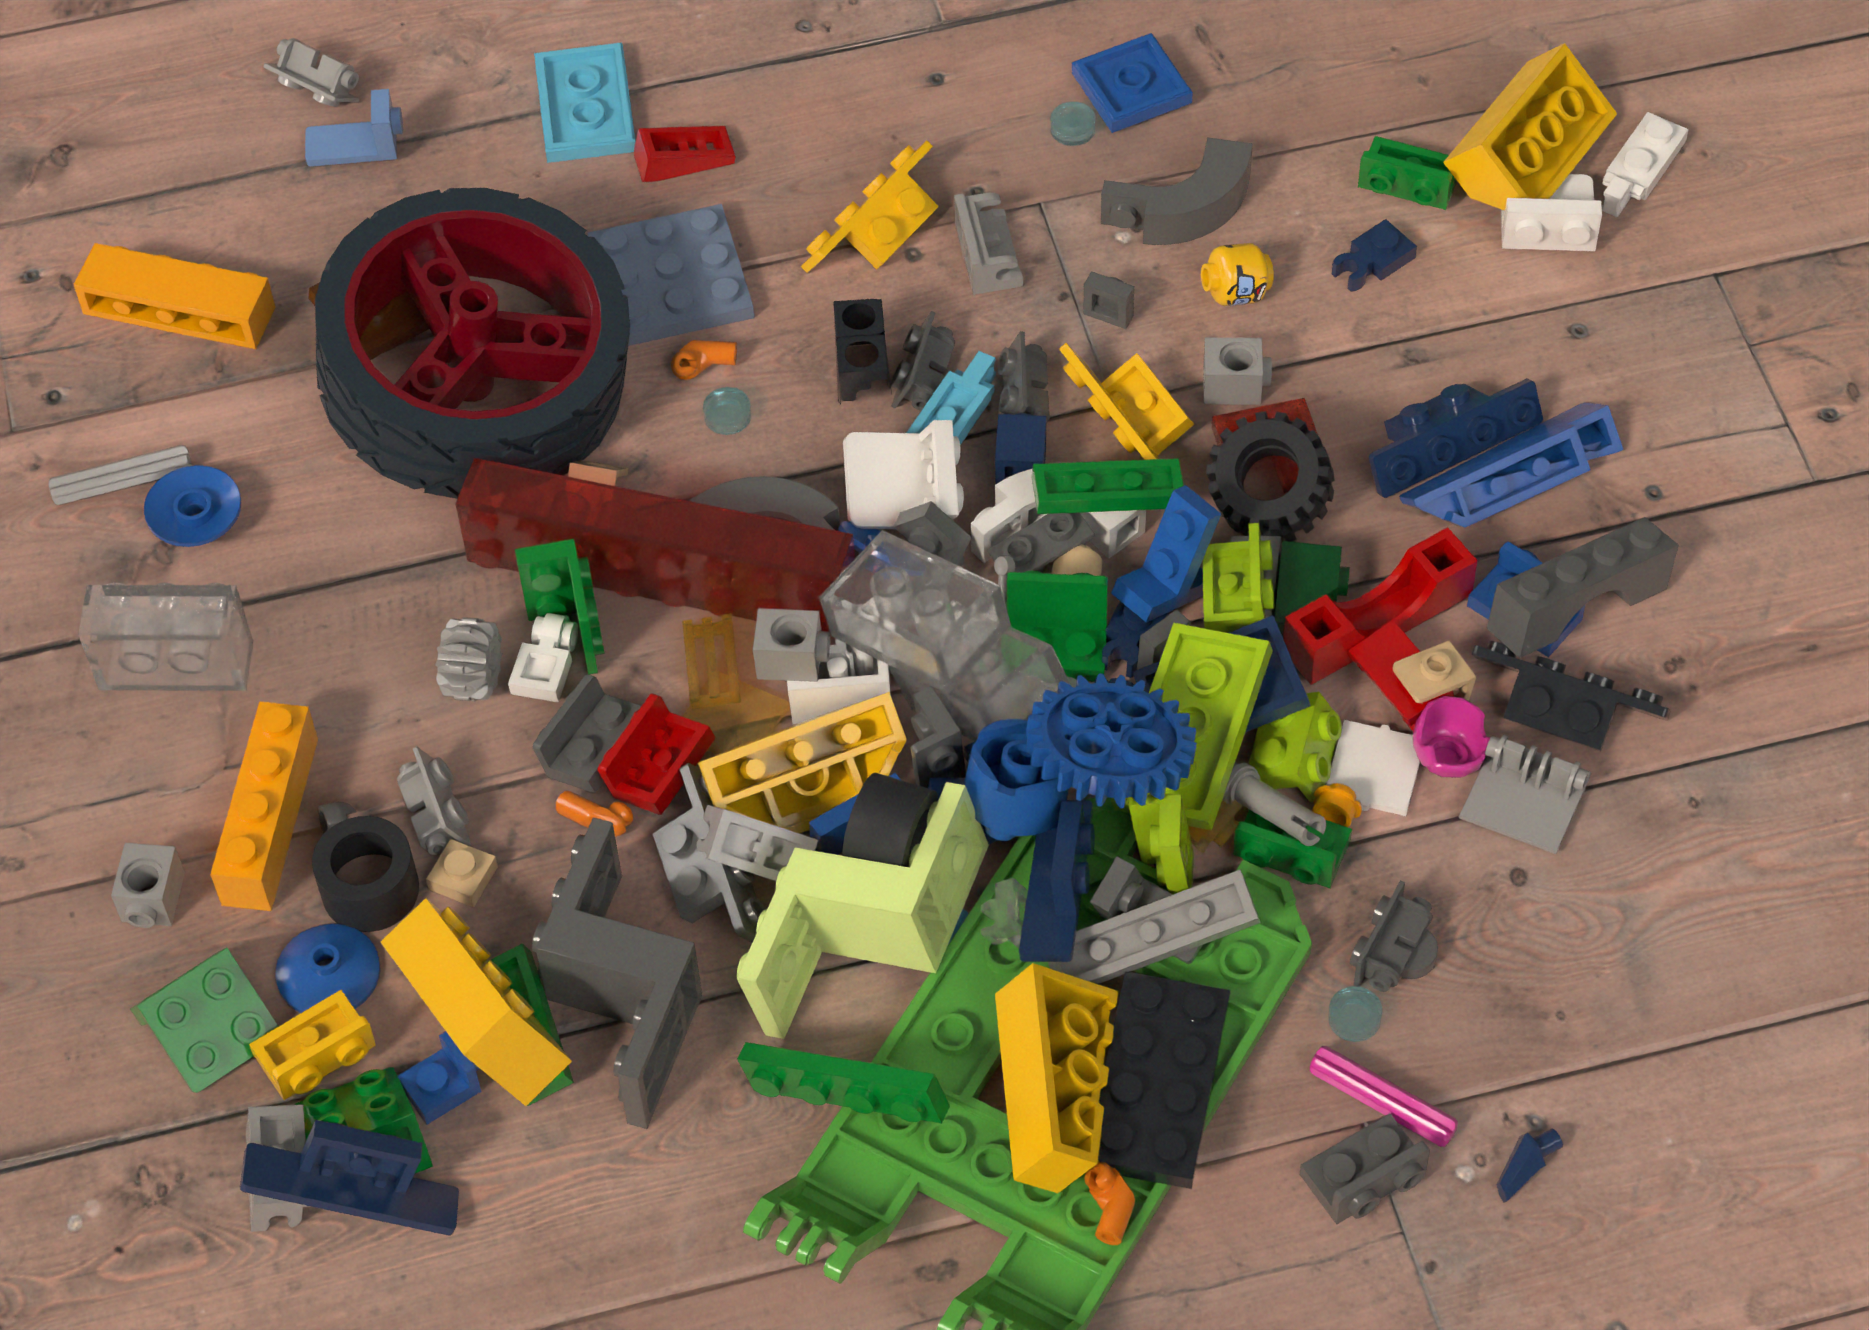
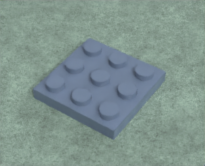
M722 204L588 232V237H594L614 261L625 289L621 291L623 295L628 297L630 317L628 346L754 318L752 300Z

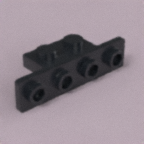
M1489 640L1487 648L1475 645L1472 652L1476 659L1519 672L1503 717L1504 719L1602 751L1617 705L1668 721L1671 712L1669 708L1661 706L1663 697L1634 688L1632 696L1612 690L1615 681L1590 672H1585L1584 678L1581 680L1564 674L1566 665L1541 656H1537L1535 664L1517 659L1515 653L1499 642Z

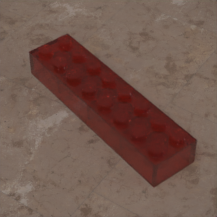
M474 458L455 503L467 560L488 569L497 567L519 572L515 549L574 539L577 557H588L594 588L614 591L624 597L638 596L662 601L664 604L672 607L686 606L706 610L720 617L735 616L757 621L758 608L819 611L821 631L830 632L832 637H835L833 604L854 602L857 593L853 534L478 458Z

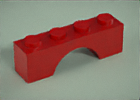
M1447 527L1407 549L1394 571L1368 593L1346 602L1332 601L1326 594L1285 617L1283 640L1294 666L1310 685H1313L1354 662L1350 658L1348 650L1391 620H1394L1405 633L1468 598L1469 594L1473 591L1478 560Z

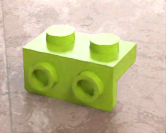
M1249 523V541L1209 544L1203 558V614L1205 629L1230 633L1265 619V609H1274L1272 579H1264V570H1273L1271 540L1261 539L1259 523Z
M1319 691L1306 693L1311 705L1310 707L1258 727L1249 764L1257 770L1260 781L1268 784L1273 789L1298 787L1309 802H1314L1316 789L1325 785L1330 778L1334 749L1342 731L1339 715L1332 709Z

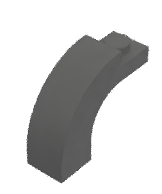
M1207 137L1203 160L1198 170L1188 179L1170 186L1154 187L1104 180L1101 193V224L1143 230V244L1147 245L1179 244L1212 233L1231 219L1246 196L1251 175L1253 143Z
M747 477L724 482L687 501L690 530L717 562L750 543L761 540H781L803 549L837 587L853 578L852 556L854 555V548L847 543L838 530L840 526L839 507L812 487L778 477Z

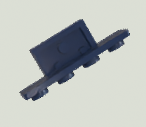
M1526 378L1491 396L1466 384L1451 385L1444 388L1439 396L1424 403L1408 405L1400 411L1399 415L1384 421L1388 439L1394 442L1369 455L1377 493L1387 498L1540 424L1543 421V415L1535 382Z
M1067 800V802H1061L1058 828L1036 835L1019 945V956L1023 962H1070L1073 959L1082 894H1088L1089 864L1086 860L1087 855H1093L1095 847V830L1092 823L1093 805L1090 800Z
M315 1120L301 1153L256 1143H248L244 1151L240 1190L242 1192L451 1236L457 1227L459 1189L455 1186L413 1177L421 1161V1142L347 1127L339 1123Z

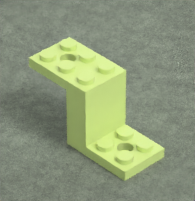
M946 782L939 800L933 802L929 809L926 831L921 843L916 844L911 851L909 867L794 848L787 866L782 867L778 873L776 891L768 909L763 910L759 916L756 929L757 934L749 952L741 957L737 968V980L766 1036L785 1039L822 952L931 973L937 972L989 846L981 824L975 819V809L965 785Z

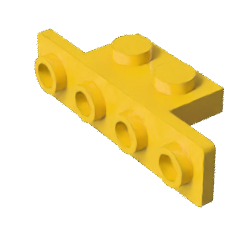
M926 140L916 150L910 145L905 147L890 162L895 171L888 178L881 172L862 191L867 196V199L860 206L852 201L834 219L840 227L832 235L824 230L806 247L811 256L800 267L808 273L844 237L876 270L883 265L939 207L907 174L933 145Z
M1067 343L1059 348L1069 361L1063 366L1064 371L1080 389L1087 385L1093 392V395L1087 399L1088 402L1105 421L1110 417L1113 418L1119 426L1113 431V434L1130 454L1137 449L1144 460L1160 459L1158 455L1195 425L1138 353L1101 383L1082 357Z

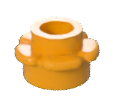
M1333 783L1316 789L1314 793L1316 798L1314 799L1312 812L1320 814L1325 820L1349 827L1353 818H1358L1361 815V803L1356 800V794L1350 787L1340 783Z

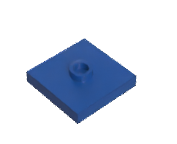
M1152 33L1072 62L1073 76L1111 133L1192 103V90Z

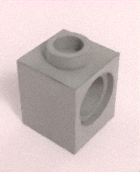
M1205 337L1203 362L1204 404L1261 405L1262 386H1271L1272 359L1262 355V338Z
M758 608L753 644L757 679L818 682L820 662H828L830 655V632L821 631L819 611Z
M137 843L124 844L111 894L121 922H127L132 926L149 928L153 925L172 926L185 876L176 847ZM154 886L152 889L148 891L140 892L142 889L146 887Z

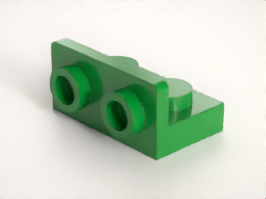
M1249 810L1245 821H1240L1236 827L1233 855L1260 868L1269 867L1289 874L1301 883L1308 885L1318 884L1331 888L1351 841L1352 829L1326 820L1325 832L1322 834L1307 825L1305 828L1319 837L1320 840L1312 846H1306L1283 829Z

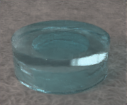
M1066 102L1060 104L1051 113L1050 130L1053 138L1067 146H1078L1087 143L1095 134V113L1084 103Z
M723 387L716 389L704 400V420L708 428L715 433L722 435L736 434L744 430L751 421L750 400L743 391L737 388Z
M1350 986L1339 990L1332 997L1329 1005L1328 1022L1332 1031L1340 1038L1352 1042L1364 1041L1376 1034L1382 1018V1005L1379 998L1372 991L1359 986Z

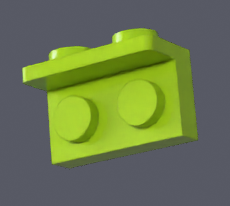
M1148 794L1146 804L1143 806L1138 804L1133 797H1130L1129 810L1141 862L1156 864L1158 885L1167 886L1168 892L1172 895L1192 888L1194 852L1181 794H1165L1162 800Z

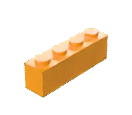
M94 243L73 284L82 313L85 315L251 349L257 348L276 308L267 277H262L252 272L242 273L217 268L207 263L197 264L182 261L167 255H153L133 251L123 246L113 247Z
M259 701L210 874L221 906L272 911L318 742L309 706Z

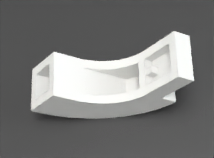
M1032 469L1014 474L996 484L995 506L983 509L975 517L974 521L971 522V552L983 563L991 559L987 549L1047 515L1037 514L1031 478ZM1146 510L1080 513L1095 533L1090 542L1107 558H1111L1145 533Z

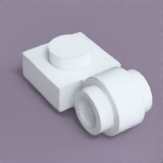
M547 613L545 617H536L531 634L532 644H521L508 682L512 695L559 702L572 664L570 652L575 649L578 639V624L576 622H570L568 616Z

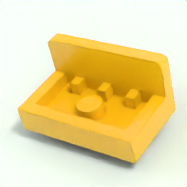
M339 990L253 1041L249 1046L252 1054L285 1101L295 1094H304L311 1091L322 1081L323 1077L339 1067L351 1066L359 1062L366 1056L369 1049L376 1046L368 1020L365 1016L358 1015L342 990Z

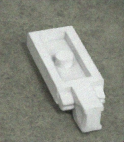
M1647 112L1606 170L1602 184L1608 187L1603 194L1605 199L1602 211L1618 217L1631 197L1637 200H1646L1685 144L1689 129Z

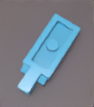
M978 351L965 372L958 369L955 372L949 371L906 433H920L933 420H952L953 436L959 438L961 445L991 401L995 391V385L991 383L996 376V371H994L996 358Z

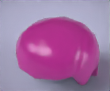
M1442 696L1428 702L1417 719L1412 738L1413 747L1421 764L1427 767L1429 772L1440 777L1461 778L1479 770L1486 757L1485 751L1491 738L1486 736L1483 727L1484 712L1462 697Z

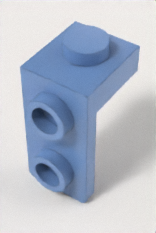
M389 89L371 90V122L307 127L305 130V158L307 165L323 166L397 159V134H403V118L401 107L392 106Z

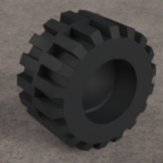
M1266 411L1255 413L1256 421L1248 423L1244 416L1236 421L1238 429L1232 433L1226 428L1220 434L1223 441L1221 446L1213 445L1210 451L1213 463L1207 464L1206 475L1210 480V484H1208L1210 495L1222 517L1226 519L1229 526L1236 532L1240 530L1244 536H1249V523H1259L1261 536H1284L1286 541L1296 540L1295 532L1303 529L1307 534L1315 527L1312 521L1316 517L1322 520L1328 512L1325 506L1326 502H1332L1334 489L1332 482L1335 481L1330 458L1317 433L1314 430H1308L1306 423L1297 417L1294 421H1290L1287 413L1276 411L1275 418H1269ZM1269 456H1283L1296 462L1299 468L1297 480L1291 490L1282 497L1263 501L1248 496L1244 491L1246 474L1257 461Z

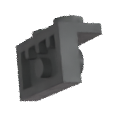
M586 674L576 688L570 692L566 701L547 726L541 730L538 738L533 743L532 748L547 777L596 793L604 782L598 772L599 764L602 762L605 753L612 748L630 723L633 714L640 709L641 705L605 694L597 677Z
M932 686L913 694L916 715L911 717V723L920 740L911 746L916 785L928 788L930 778H966L959 727Z
M1389 1113L1301 1164L1299 1175L1337 1225L1351 1216L1355 1219L1366 1216L1379 1205L1381 1198L1397 1189L1399 1192H1405L1415 1187L1425 1177L1430 1149L1424 1141L1414 1145Z

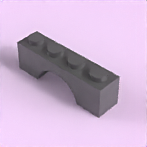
M1643 517L1498 583L1487 629L1519 658L1557 641L1572 617L1589 601L1605 592H1615L1627 604L1632 606L1666 590L1679 545L1650 520Z

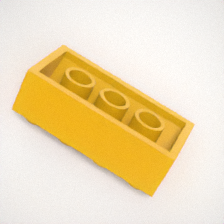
M1564 43L1527 61L1443 163L1471 199L1505 211L1507 198L1550 199L1615 118L1617 112Z

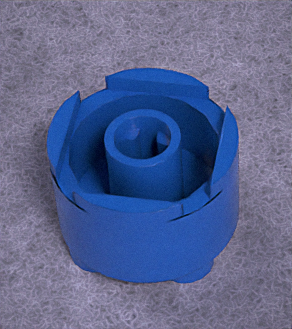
M1006 719L993 722L979 732L978 739L971 748L964 785L975 809V819L984 825L987 834L996 840L1008 841L1015 836L1037 835L1058 828L1061 802H1067L1069 789L1062 792L1057 791L1058 777L1043 780L1041 778L1043 766L1035 767L1031 765L1032 753L1026 751L1028 720Z

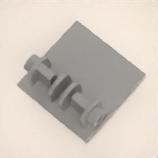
M1503 734L1501 739L1491 736L1485 751L1487 757L1459 818L1557 854L1592 772L1582 769L1580 762L1576 761L1573 764L1557 757L1552 758V752L1550 751L1541 754L1537 752V746L1532 745L1530 749L1525 748L1526 746L1508 740L1509 736Z

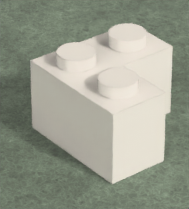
M883 600L833 604L836 645H830L829 661L820 662L818 682L787 681L793 724H799L890 692L891 695Z

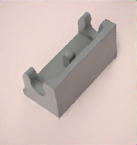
M983 193L965 197L963 194L954 195L955 227L973 295L1023 287V276L1018 265L1006 221L1005 210L991 209L989 211H980L983 207L1001 204L1000 195L997 193Z
M707 805L703 819L706 823L710 824L705 840L699 839L697 841V850L706 853V859L776 881L781 868L787 866L794 848L815 851L818 840L726 809Z
M303 1105L248 1107L246 1146L248 1143H256L301 1153L305 1145ZM249 1193L251 1232L266 1231L270 1225V1218L274 1216H287L289 1227H295L302 1220L303 1207L309 1206Z

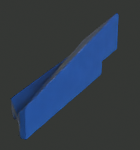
M1585 402L1401 494L1399 497L1403 504L1415 507L1456 526L1466 528L1590 471L1588 460L1614 454L1624 449L1609 406Z

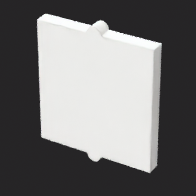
M1344 720L1331 766V775L1326 785L1340 783L1350 787L1356 794V800L1361 803L1362 811H1368L1372 808L1406 816L1420 765V760L1413 747V735L1392 731L1388 725H1382L1379 728Z

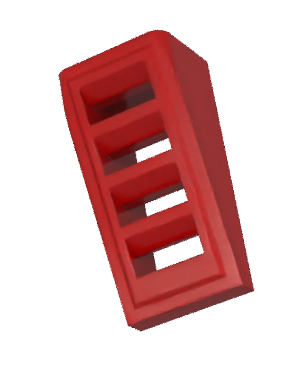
M726 126L638 128L634 147V158L642 182H656L735 163L736 158ZM713 143L715 150H708L706 144Z

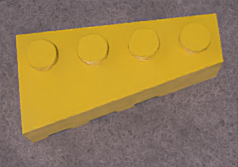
M425 898L381 941V944L462 1054L517 1100L527 1106L572 1060L534 1017V1010L518 992L509 987L512 984L509 977L491 960L487 961L491 956L489 951L472 934L468 933L465 935L470 927L460 915L449 906L440 911Z
M1035 963L1029 965L995 993L1013 1179L1017 1182L1059 1193L1098 1164L1104 1107L1099 1103L1101 1089L1108 1082L1109 1068L1104 1065L1105 1049L1112 1043L1114 1025L1109 1023L1110 1010L1117 1006L1118 991Z

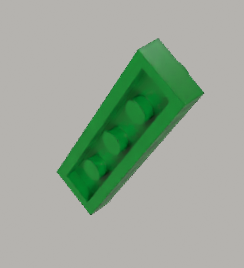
M745 1042L737 1058L753 1090L767 1097L781 1095L803 1099L810 1104L818 1106L827 1103L849 1107L863 1114L878 1112L895 1115L909 1122L924 1120L941 1124L950 1108L938 1079L933 1073Z

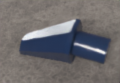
M1551 1128L1534 1138L1529 1133L1519 1136L1496 1184L1503 1203L1507 1202L1542 1167L1546 1166L1544 1157L1563 1147L1562 1139L1556 1130Z

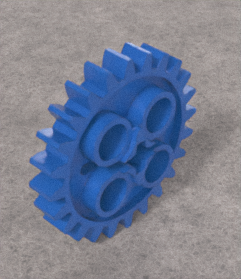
M1098 673L1096 683L1090 684L1080 675L1077 676L1076 687L1060 681L1057 693L1045 690L1043 701L1034 702L1032 715L1028 716L1026 751L1032 753V766H1043L1041 776L1043 780L1058 777L1057 791L1062 792L1073 787L1077 789L1076 800L1078 801L1084 799L1088 794L1095 795L1097 806H1102L1107 797L1115 799L1119 808H1124L1126 798L1133 797L1138 804L1143 806L1146 804L1147 793L1162 800L1165 796L1166 787L1177 791L1180 779L1189 777L1197 745L1194 742L1196 728L1188 727L1190 721L1189 713H1177L1179 707L1177 700L1162 702L1164 690L1161 688L1147 693L1144 691L1145 681L1140 680L1131 687L1126 686L1124 675H1119L1114 684L1108 683L1102 673Z

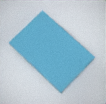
M622 42L534 53L547 163L634 152L636 141Z

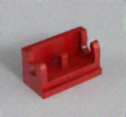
M1391 620L1348 650L1350 658L1372 680L1413 732L1417 719L1428 702L1442 696L1454 697L1452 690L1423 703L1415 702L1393 672V665L1396 661L1416 654L1420 650L1394 620Z

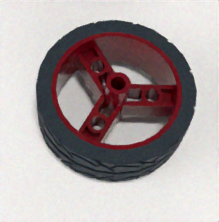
M449 188L441 193L439 189L405 197L375 212L371 218L367 217L342 239L325 266L315 297L317 388L323 392L319 396L329 423L347 447L357 450L356 456L382 476L414 490L424 488V493L455 499L497 498L503 493L507 497L538 489L567 474L570 462L584 460L601 444L616 418L623 392L630 335L628 297L623 295L621 291L625 287L614 261L594 237H588L584 234L587 231L563 212L529 197L521 199L519 194L489 188ZM469 276L496 279L524 288L547 301L562 316L498 311V296L495 290L486 283L471 281ZM408 291L435 338L393 385L374 367L361 346L360 339L374 315L393 298ZM494 377L558 383L554 388L531 401L504 409L483 411L456 409L462 401L476 402L486 398L493 389Z

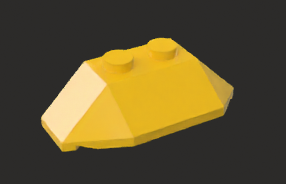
M890 692L739 745L700 761L698 765L714 807L726 809L800 834L810 830V821L859 794L863 784L872 773L889 776L897 756L907 739Z

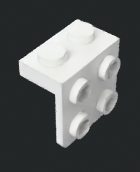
M1569 174L1550 199L1507 198L1505 211L1501 210L1502 249L1595 251L1602 217L1601 200H1594L1593 179L1584 174Z
M933 420L920 433L851 432L844 438L848 521L855 527L861 529H895L893 526L900 512L930 501L952 520L959 515L963 507L964 493L962 485L957 483L955 465L958 464L960 459V441L957 436H953L952 420Z

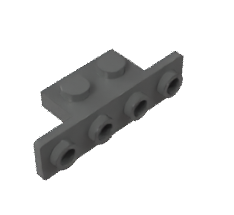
M687 763L680 768V772L693 808L653 833L680 918L694 923L725 903L736 934L753 943L757 934L756 929L759 916L765 910L763 904L757 899L752 885L754 874L706 859V853L697 850V841L699 839L705 840L710 824L706 823L703 819L707 805L713 806L701 770L691 763Z

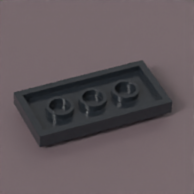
M1125 971L1114 1021L1113 1039L1109 1045L1105 1066L1109 1068L1108 1082L1101 1089L1099 1103L1104 1107L1098 1162L1107 1163L1124 1177L1192 1189L1230 1001V990Z

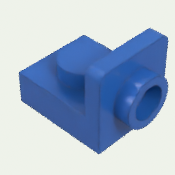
M446 1031L439 1035L442 1046L441 1050L398 1075L406 1096L427 1125L481 1092L476 1072L480 1068L462 1054Z

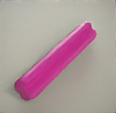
M1328 1046L1320 1047L1312 1058L1310 1072L1321 1080L1385 1116L1390 1113L1397 1123L1440 1147H1445L1453 1138L1457 1130L1458 1121L1442 1110Z

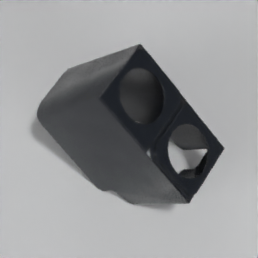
M882 299L834 301L838 402L841 405V400L855 401L857 392L870 389L871 382L875 380L886 379L887 386L889 384V389H891ZM873 344L877 347L879 351L878 359L870 366L856 367L851 365L845 358V351L849 346Z

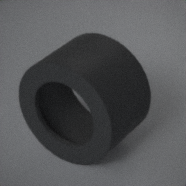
M872 773L863 784L852 808L845 832L842 856L909 867L911 851L916 844L921 843L926 831L929 809L933 802L938 801L937 792L886 775Z
M358 816L346 819L326 831L314 849L312 857L313 873L324 908L337 924L346 925L361 932L380 931L401 921L415 905L419 894V878L411 848L403 831L392 822L374 816ZM384 855L392 858L388 871L372 883L353 885L340 880L336 876V873L346 863L361 856Z

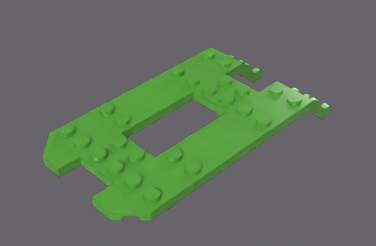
M1095 797L1086 799L1090 800L1093 805L1092 823L1095 830V847L1093 855H1087L1086 862L1089 864L1090 875L1088 894H1082L1077 931L1107 920L1100 916L1090 901L1117 856L1134 865L1143 879L1168 892L1167 886L1158 885L1156 868L1132 857L1138 845L1131 815L1127 812L1115 810L1111 803L1112 798L1107 797L1102 806H1097ZM1036 835L1020 836L947 946L937 972H930L871 1062L935 1074L950 1105L943 1123L924 1120L909 1122L895 1115L878 1112L863 1114L849 1107L842 1106L797 1176L762 1196L748 1216L743 1228L744 1234L760 1241L768 1235L775 1220L781 1217L789 1221L787 1227L783 1228L776 1240V1250L786 1256L790 1255L802 1236L808 1233L799 1246L795 1258L797 1262L805 1266L811 1265L814 1262L821 1246L829 1242L837 1246L835 1252L828 1257L823 1272L824 1276L839 1284L845 1280L855 1263L886 1243L918 1191L1008 1237V1240L986 1275L953 1299L941 1318L937 1330H964L966 1322L971 1318L983 1323L982 1328L979 1330H1086L1172 1186L1122 1176L1134 1193L1135 1204L1121 1244H1106L1095 1236L1103 1211L1090 1194L1089 1187L1085 1184V1173L1059 1193L1014 1181L1007 1114L978 1100L981 1092L1002 1061L995 993L1032 963L1050 968L1048 962H1023L1019 956V945ZM1245 860L1241 861L1237 870H1241L1261 923L1203 944L1191 964H1186L1171 956L1134 970L1138 974L1230 990V1001L1203 1133L1311 954L1312 942L1307 928L1302 924L1295 905L1296 899L1290 882Z

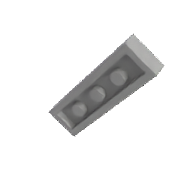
M1237 870L1076 932L1072 961L1048 962L1050 969L1099 984L1125 974V971H1134L1261 922L1241 870Z

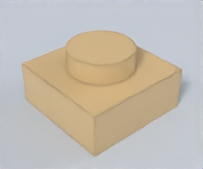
M450 839L426 878L428 889L474 907L498 868L496 856Z

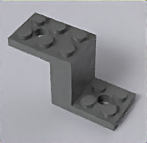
M593 817L586 834L578 835L571 852L572 866L567 877L559 878L555 885L551 901L553 909L547 922L541 921L538 924L532 941V950L537 953L539 962L538 976L543 980L547 1000L633 1024L634 1035L629 1046L622 1045L615 1059L613 1074L619 1080L618 1099L623 1102L627 1124L648 1129L702 997L695 943L604 918L622 878L613 823Z

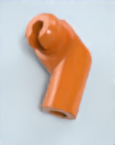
M692 340L673 356L671 369L679 379L688 380L695 378L712 364L736 365L737 342Z
M571 791L561 793L557 798L555 806L558 814L589 828L593 817L612 822L615 837L626 833V827L633 822L634 818L631 809L622 802H613L607 809Z
M1098 1162L1084 1176L1085 1184L1089 1187L1090 1194L1103 1211L1095 1236L1106 1244L1119 1245L1122 1242L1134 1208L1135 1196L1122 1175L1115 1168L1110 1167L1105 1162Z

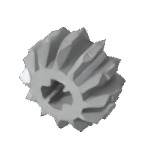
M468 617L450 619L447 623L446 628L441 632L440 646L437 647L438 660L435 664L438 668L436 680L443 696L452 697L460 701L475 702L476 700H488L492 695L493 690L498 685V674L501 671L500 662L503 655L501 653L502 638L495 623L486 622L484 619Z

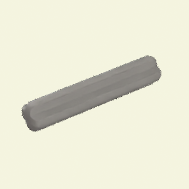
M178 445L52 477L49 479V490L54 503L62 505L156 481L171 471L192 466L187 447L185 445Z

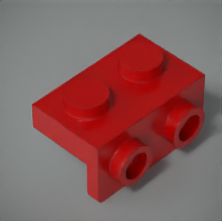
M651 693L640 709L633 714L630 723L612 748L605 753L602 762L598 766V772L615 799L662 815L684 784L680 768L687 763L696 766L716 737L710 726L671 713L662 697Z

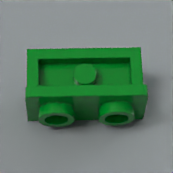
M1375 136L1369 151H1364L1361 157L1358 187L1375 193L1386 194L1421 205L1446 210L1457 180L1443 163L1449 155Z

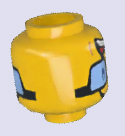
M1253 243L1222 245L1214 248L1209 256L1208 263L1203 264L1201 268L1203 289L1206 292L1210 291L1215 302L1221 306L1259 302L1263 299L1266 291L1270 290L1273 285L1274 271L1271 258Z

